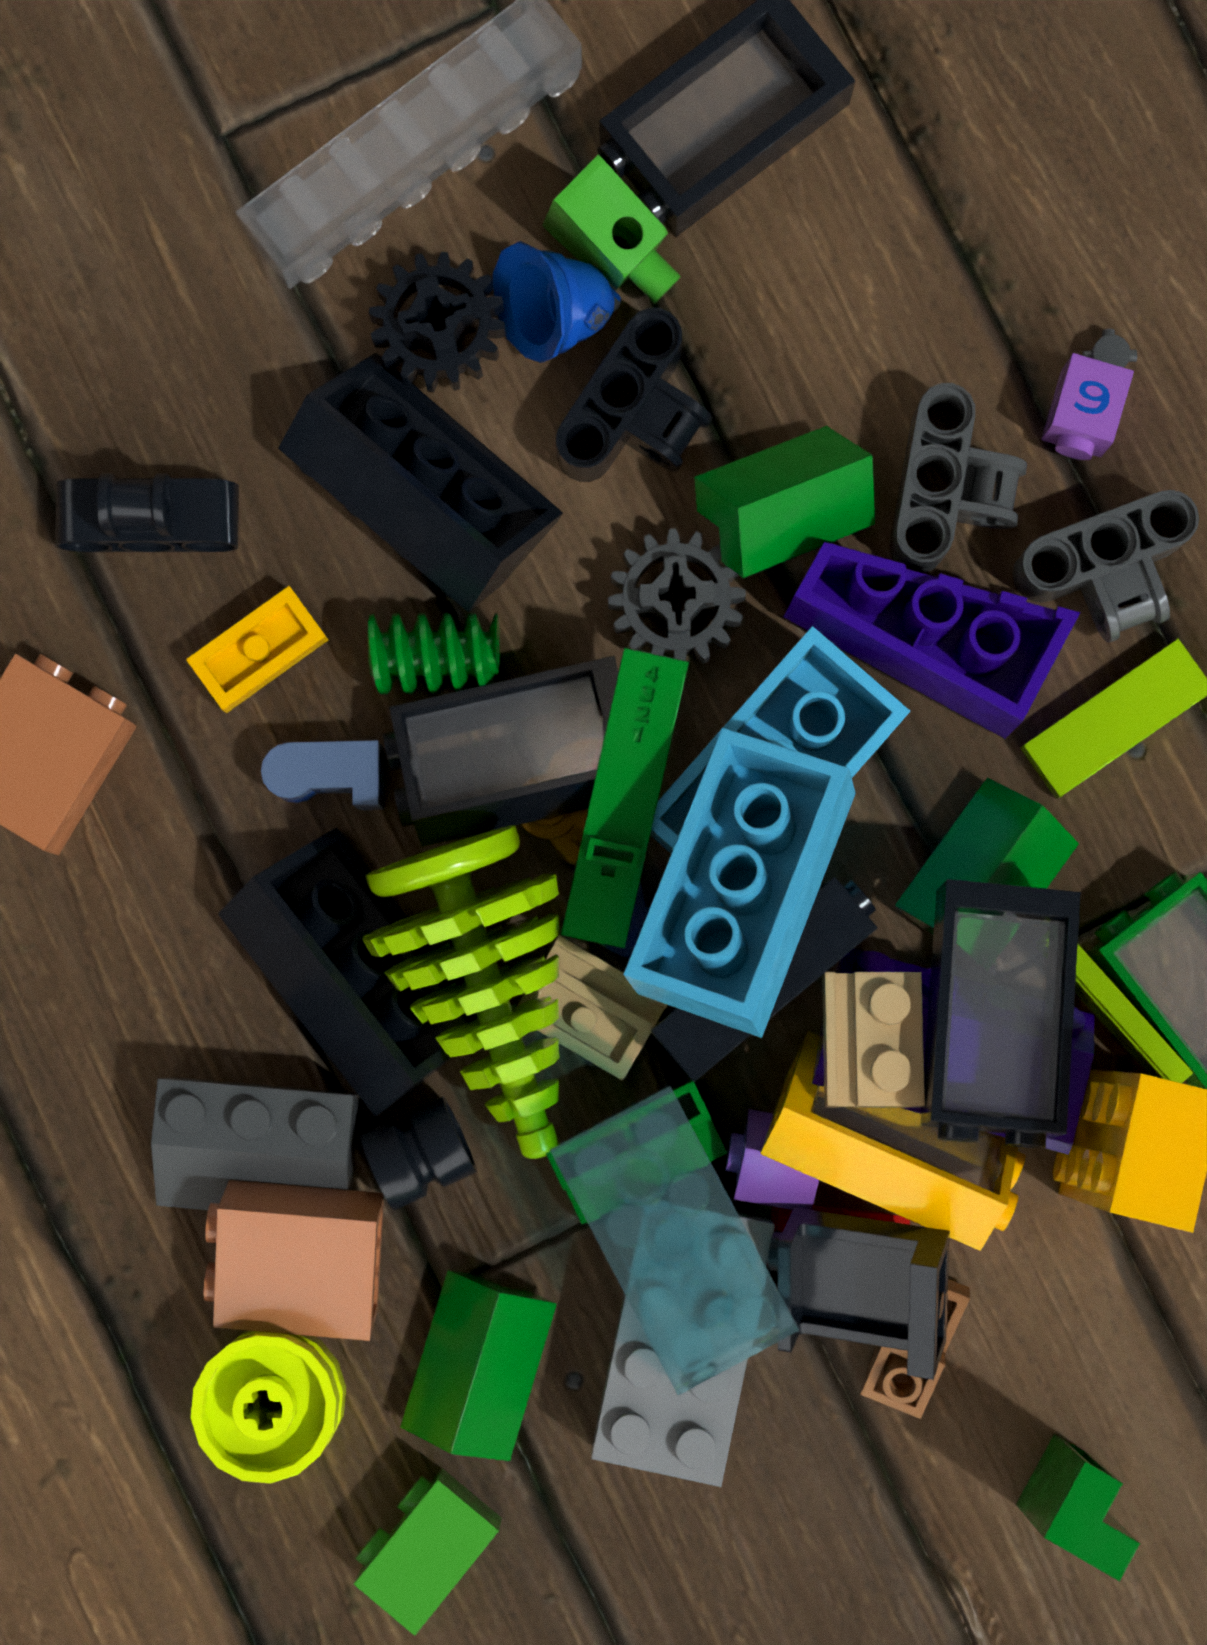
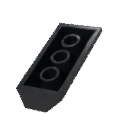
M377 353L372 354L307 394L278 447L281 452L298 465L303 473L319 483L341 502L352 515L362 520L391 545L397 554L407 559L434 582L447 597L456 601L467 612L471 611L507 580L563 514L559 508L414 384L411 383L409 386L404 384L400 372L395 368L387 370L381 356Z
M336 827L253 876L218 915L373 1115L377 1117L452 1059L445 1053L435 1037L452 1027L477 1019V1015L474 1013L467 1016L464 1013L453 1020L430 1024L428 1020L422 1024L413 1013L409 1005L417 999L455 982L456 985L460 984L456 979L448 981L446 978L438 984L411 990L410 987L402 991L395 988L384 972L414 956L430 951L432 948L429 944H426L418 949L392 955L391 952L383 957L371 955L362 940L363 936L407 918V916L391 896L380 897L371 892L365 877L371 870Z

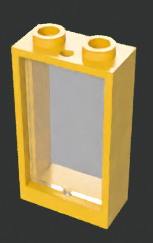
M808 1031L785 1076L760 1154L924 1227L950 1231V1238L979 1251L983 1248L994 1228L1004 1231L1017 1206L1018 1194L1010 1190L1014 1187L1020 1176L1025 1162V1154L1017 1151L1018 1147L1006 1146L1005 1137L979 1131L978 1142H957L938 1139V1127L920 1126L921 1114L901 1108H824V1087L812 1084L819 1035Z

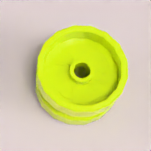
M247 1331L239 1335L206 1363L193 1388L190 1418L199 1446L217 1468L241 1481L271 1484L300 1474L323 1453L344 1416L346 1385L338 1360L321 1339L306 1335ZM263 1390L267 1391L270 1401L281 1402L282 1408L279 1410L267 1409L262 1403Z

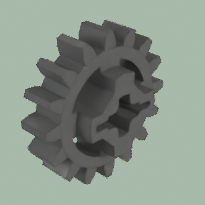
M676 528L669 529L667 544L660 546L648 534L644 536L643 542L645 554L640 556L629 549L623 553V560L630 569L629 572H612L611 583L617 588L622 589L623 593L608 597V609L624 612V615L613 623V629L616 634L632 631L634 636L629 643V649L640 651L646 645L652 649V654L661 656L671 654L673 658L686 661V654L694 652L696 657L704 664L710 658L708 647L710 642L724 649L729 645L731 639L723 629V626L740 627L743 615L731 609L730 605L743 602L746 597V590L739 587H730L729 583L738 574L728 566L722 568L719 564L721 561L720 544L713 547L709 552L701 549L702 533L696 531L691 537L689 544L680 543ZM687 561L704 569L712 580L701 581L687 569ZM663 562V572L652 584H640V588H636L638 581L648 569ZM673 574L677 575V585L681 587L682 596L687 598L693 597V599L685 602L684 611L681 613L680 625L676 624L675 612H672L670 602L659 600L668 597L669 587L672 586ZM718 610L715 618L705 630L695 636H690L691 624L700 614H710L712 611ZM638 615L641 617H653L666 629L667 638L661 637L649 630Z

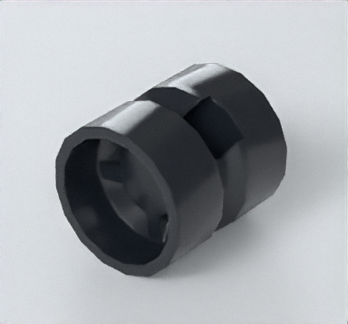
M444 1096L410 1111L409 1121L405 1126L393 1119L360 1134L363 1150L385 1199L393 1210H397L427 1196L428 1183L432 1181L446 1187L478 1172L465 1136Z

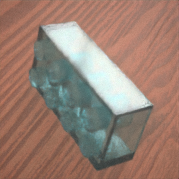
M670 1085L659 1089L551 1147V1154L677 1395L690 1390L799 1331Z

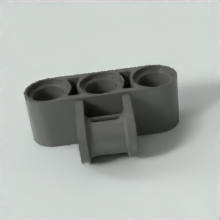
M940 383L930 387L922 396L915 410L909 430L890 536V554L893 561L903 563L906 569L920 573L934 570L943 560L954 540L957 522L994 529H1011L1017 527L1018 514L1013 509L1019 477L1026 475L1027 462L1016 456L970 447L975 421V403L971 394L963 387L954 383ZM934 407L950 409L958 420V427L948 431L936 428L928 418V410ZM923 467L939 469L945 475L947 489L941 492L925 490L918 482L917 470ZM995 482H996L995 493H994V499H992L993 491H994V485H995ZM914 527H922L929 530L936 540V551L930 554H920L913 551L907 544L905 532Z
M1159 491L1041 536L1031 542L1015 562L1012 573L1014 585L1022 596L1027 597L1030 601L1039 603L1052 601L1081 590L1099 634L1107 643L1118 640L1121 631L1150 620L1157 624L1168 621L1170 618L1168 599L1153 562L1171 555L1191 539L1199 523L1198 509L1192 499L1180 491ZM1151 512H1164L1173 519L1176 525L1175 537H1162L1154 531L1150 522ZM1093 534H1106L1115 541L1118 547V557L1116 560H1104L1095 554L1091 546ZM1043 555L1053 559L1059 566V581L1047 583L1038 579L1032 570V558ZM1135 601L1138 602V603H1136V604H1134V605H1131V606H1128V607H1126V608L1119 609V607L1124 606V605H1127V604H1129V603H1132V602H1135Z

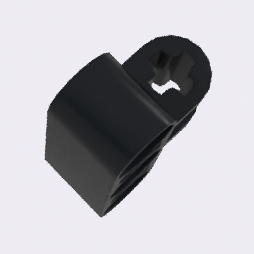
M647 308L638 312L628 322L560 424L556 434L557 460L561 470L569 478L579 482H591L601 478L609 470L625 444L663 468L677 472L683 464L680 456L699 427L706 428L712 421L711 414L700 403L667 382L679 363L682 347L681 326L670 312L661 308ZM657 333L669 341L670 348L660 355H648L638 348L637 341L646 334ZM623 384L635 392L636 398L626 407L615 408L603 400L602 394L612 385ZM677 422V424L675 425V427L673 428V430L671 431V433L669 434V436L666 438V436L668 435V433L670 432V430L672 429V427L674 426V424ZM589 435L601 443L602 449L596 457L589 460H580L568 452V445L576 437Z
M101 473L99 478L65 479L56 482L55 547L75 552H229L238 549L239 484L235 482L207 478H171L167 473H156L154 478H117L113 473Z

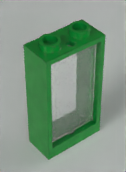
M1175 871L1145 893V896L1151 903L1133 917H1130L1126 910H1123L1098 928L1094 934L1100 942L1086 953L1192 1070L1193 1074L1186 1079V1082L1191 1086L1207 1089V879L1201 872L1187 875L1181 879Z

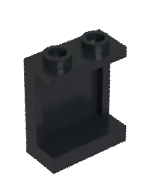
M794 1207L783 1232L775 1231L773 1233L768 1254L769 1270L778 1272V1286H775L772 1290L768 1310L769 1324L778 1326V1351L792 1353L800 1334H811L908 1351L907 1375L934 1380L946 1343L950 1231Z

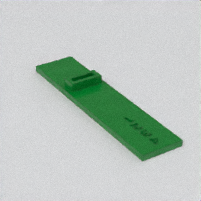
M625 647L623 649L562 925L561 935L625 948L688 669V661Z

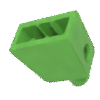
M599 155L553 200L542 226L579 261L591 264L601 270L614 290L617 291L630 278L655 304L680 279L681 276L656 251L668 234L666 228ZM613 238L624 240L630 249L620 248Z

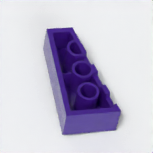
M824 542L796 591L784 618L806 630L813 626L840 649L1006 739L1023 722L1081 612L1059 606L1055 610L1026 602L1027 597L1001 591L1000 594L963 585L964 580L944 574H939L937 577L906 569L905 564Z

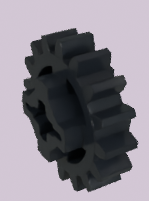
M441 252L436 266H428L422 253L416 254V270L408 273L403 267L396 264L392 269L397 284L394 287L381 283L377 285L378 297L385 306L369 307V316L372 323L384 327L376 329L370 335L375 348L389 347L381 357L387 370L395 368L400 364L403 365L401 378L404 384L409 386L418 375L424 376L427 391L434 393L438 380L440 378H447L452 389L456 391L460 389L461 380L459 374L467 371L471 376L479 380L483 377L482 368L479 363L480 358L483 357L488 360L497 361L499 357L498 347L490 338L498 339L506 336L505 322L493 318L504 312L502 296L487 297L494 288L492 278L487 274L473 280L474 265L473 261L468 258L460 264L458 269L451 267L448 252ZM439 285L456 288L465 294L456 296L439 287ZM417 291L418 294L410 308L399 312L404 302ZM441 313L446 329L434 332L429 316ZM477 332L471 344L464 351L458 353V348L465 336ZM421 348L434 355L437 360L419 357L412 353L411 350Z

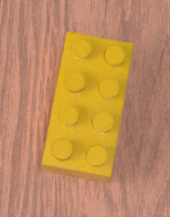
M1090 1070L1073 1146L1069 1155L1057 1152L1055 1158L1053 1179L1061 1182L1058 1194L1110 1213L1193 1233L1207 1173V1089L1141 1073Z

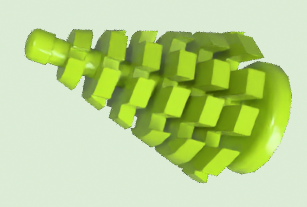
M510 825L433 848L366 874L368 886L371 892L377 896L389 897L429 887L434 893L438 906L370 932L363 936L362 940L372 956L383 957L390 952L392 955L418 949L428 943L432 945L451 939L452 946L448 943L393 966L384 973L399 991L408 987L414 990L435 985L446 978L449 981L464 977V983L456 985L455 982L419 998L409 1005L410 1009L422 1024L428 1020L430 1024L456 1019L464 1013L467 1016L476 1013L477 1019L452 1027L435 1038L450 1058L474 1054L483 1047L489 1051L490 1055L470 1063L459 1072L462 1074L470 1090L492 1088L500 1083L503 1093L488 1100L484 1105L498 1122H506L513 1119L518 1131L515 1136L521 1154L525 1158L538 1159L547 1156L546 1153L557 1148L559 1143L553 1123L548 1121L545 1109L559 1101V1080L557 1078L546 1079L537 1083L535 1073L555 1064L559 1059V1039L553 1037L534 1040L525 1046L522 1037L529 1032L544 1029L559 1019L558 999L551 1000V996L524 1002L518 1007L516 1004L511 1005L509 999L521 994H530L554 982L559 977V956L555 954L545 960L544 956L523 960L510 968L509 965L498 967L497 961L503 958L506 962L553 941L559 936V915L552 913L539 920L536 916L513 922L503 928L499 926L486 930L485 927L533 909L555 898L559 894L556 874H542L531 880V877L506 883L496 889L493 887L475 893L471 882L472 871L502 860L516 852L519 848L520 840L515 825Z

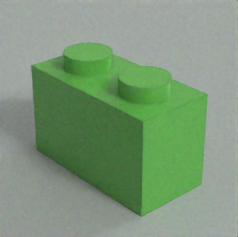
M443 1468L431 1483L422 1475L397 1505V1508L405 1513L403 1518L390 1534L379 1527L355 1558L363 1567L353 1585L414 1636L499 1532L502 1517Z

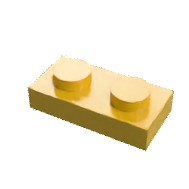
M288 586L186 660L220 708L227 714L329 639L292 588Z

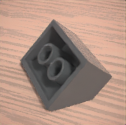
M177 1077L158 1078L151 1139L156 1206L208 1210L210 1203H220L229 1180L352 1190L361 1098L357 1093Z

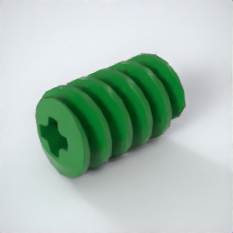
M374 613L370 614L368 620V661L370 675L373 677L378 692L380 694H388L391 691L396 676H398L403 691L406 694H413L416 691L421 676H424L431 694L440 693L446 676L450 677L455 692L466 690L471 676H475L478 686L494 683L496 676L499 675L500 661L498 613H494L488 631L482 630L476 613H469L463 631H457L450 613L443 614L438 631H431L425 613H418L412 631H406L400 614L393 613L387 632H380Z

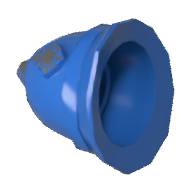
M522 241L501 251L492 274L494 296H502L504 312L498 315L499 320L505 322L507 339L525 358L539 363L550 360L559 353H565L577 343L593 336L605 326L621 303V296L610 286L608 280L598 268L585 262L566 258L562 254L550 250L540 251Z

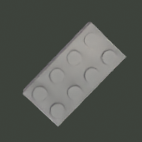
M649 1192L644 1195L592 1442L591 1459L717 1487L722 1486L768 1262L770 1242L775 1228V1224L770 1218Z

